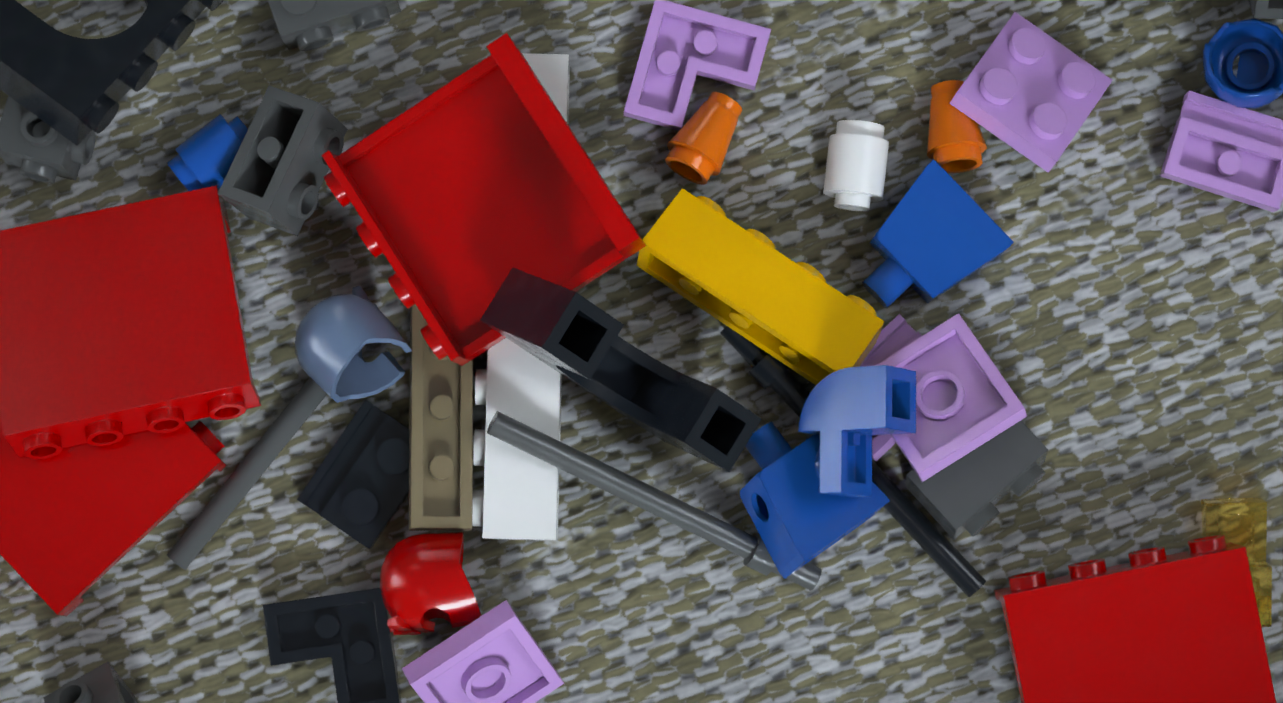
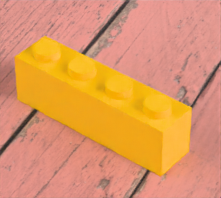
M683 188L643 238L646 246L639 250L636 266L815 385L837 370L859 367L876 344L885 321L877 317L873 307L865 300L854 295L846 296L827 284L824 276L816 268L805 262L795 263L777 251L774 243L766 235L755 229L745 230L727 218L723 209L716 202L705 196L695 197Z

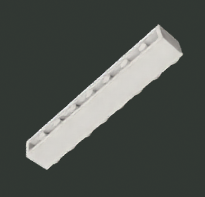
M522 53L568 124L569 54ZM507 338L488 349L487 369H476L475 404L486 405L485 429H475L473 463L474 466H484V490H473L472 526L483 527V539L558 541L560 469L487 434V429L493 416L499 411L560 441L562 374Z

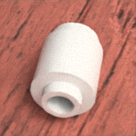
M841 120L837 122L836 134L829 136L823 194L835 198L834 207L850 211H869L871 202L883 200L889 142L884 139L885 127L883 125L861 120Z

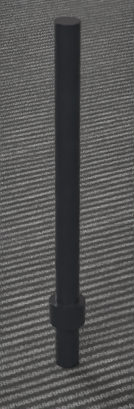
M726 326L720 333L752 366L749 373L764 389L770 386L800 418L802 408L810 393L787 370L788 366ZM872 460V482L890 500L884 508L968 597L972 596L985 584L986 580Z

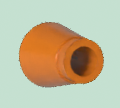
M960 80L943 81L931 87L932 98L930 100L927 157L932 160L934 159L947 173L967 172L980 167L983 164L982 153L987 149L979 124L949 104L964 83V81Z
M712 92L707 101L699 107L668 142L667 147L670 152L665 159L666 164L675 173L693 183L707 184L711 176H717L721 171L738 122V117L742 112V107L729 96L719 92Z

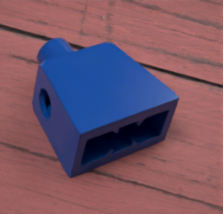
M933 159L871 240L870 244L885 261L862 284L885 308H888L910 286L926 303H929L1000 256L1014 242Z
M771 421L755 431L745 446L762 470L740 490V498L774 564L784 579L865 523L890 502L887 496L873 482L872 497H844L820 494L819 478L815 469V458L820 448V435L814 434L792 449Z

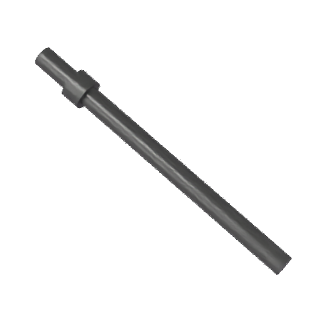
M499 411L493 416L487 429V434L744 558L743 564L763 575L767 576L770 572H773L782 577L759 533L753 536ZM807 563L786 579L811 591L817 585L822 570Z

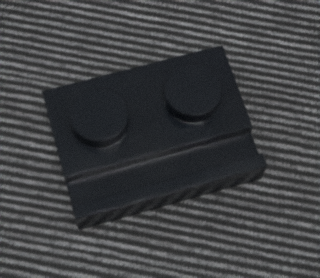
M365 400L297 500L368 549H372L409 494V429Z

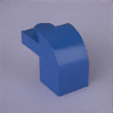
M889 365L848 367L829 374L813 388L802 408L798 432L820 435V448L815 458V469L819 478L820 494L844 497H872V435L916 433V371Z

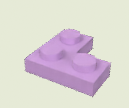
M655 0L624 108V116L679 131L683 127L697 75L755 90L771 29L674 2Z

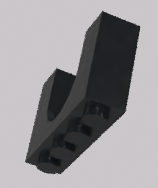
M0 0V90L78 146L92 130L98 134L111 123L118 112V102L130 89L138 92L149 82L157 69V60L168 48L176 51L187 41L195 28L196 22L194 20L206 7L211 11L215 10L224 0H145L147 8L135 24L119 34L100 39H84L64 34L48 25L17 1Z
M516 268L511 269L480 321L657 438L727 472L731 471L762 420L719 389L672 369L619 337L618 334L624 324L577 292Z

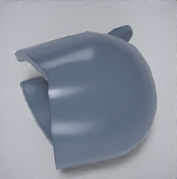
M360 286L353 287L352 294L330 296L312 307L300 322L295 337V353L300 366L337 403L348 399H360L378 394L393 386L405 374L403 368L390 352H383L374 361L366 362L362 357V349L365 344L392 343L400 346L405 353L412 352V350L392 322L383 315L376 304L369 301L366 293Z

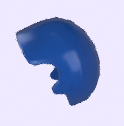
M1256 18L1226 22L1209 42L1204 45L1202 60L1205 82L1219 100L1228 102L1238 108L1257 109L1270 104L1283 94V32L1278 26ZM1240 55L1236 77L1233 73V64Z

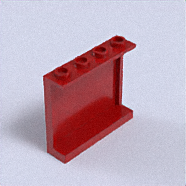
M507 33L486 46L491 53L490 56L338 156L330 150L322 154L323 159L331 170L330 173L324 176L329 189L343 207L352 203L363 220V223L356 226L360 238L375 258L384 254L395 271V274L388 278L394 292L407 309L416 304L428 323L420 329L425 341L439 360L448 355L452 362L461 366L506 338L480 321L512 268L576 292L646 246L518 46Z
M217 185L0 230V415L3 436L18 457L26 456L31 459H46L58 455L62 452V448L85 443L92 446H107L121 441L124 435L146 430L154 433H168L182 428L185 422L207 417L215 420H229L243 415L246 409L261 406L260 397L253 384L227 233H231L227 209L222 197L218 195Z
M0 415V555L57 615L67 617L84 601L81 596L216 469L221 472L227 466L217 456L225 446L199 420L192 428L185 422L182 428L168 433H154L146 430L124 435L123 439L115 444L92 446L85 443L62 448L61 453L50 458L31 459L26 456L18 457L3 436Z
M1212 535L1189 540V551L1166 555L1165 547H1152L1128 553L1130 563L1106 567L1105 559H1092L1068 565L1070 575L1046 579L1045 571H1033L1008 577L1010 587L996 589L994 592L996 599L1002 602L1021 703H1276L1246 547L1232 542L1226 543L1225 535Z

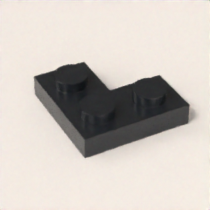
M380 588L263 605L271 666L331 657L338 703H402L393 636L390 628L387 626L390 614L385 608Z

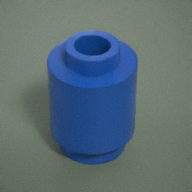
M219 114L175 148L178 154L168 161L167 164L188 191L216 185L218 190H220L248 128L238 116L228 123Z

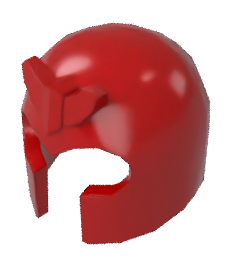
M464 532L411 535L398 541L388 552L381 568L380 589L385 608L392 617L387 620V626L390 628V632H393V635H421V633L434 632L435 622L429 621L434 618H443L451 623L452 628L467 626L482 616L473 590L462 569Z

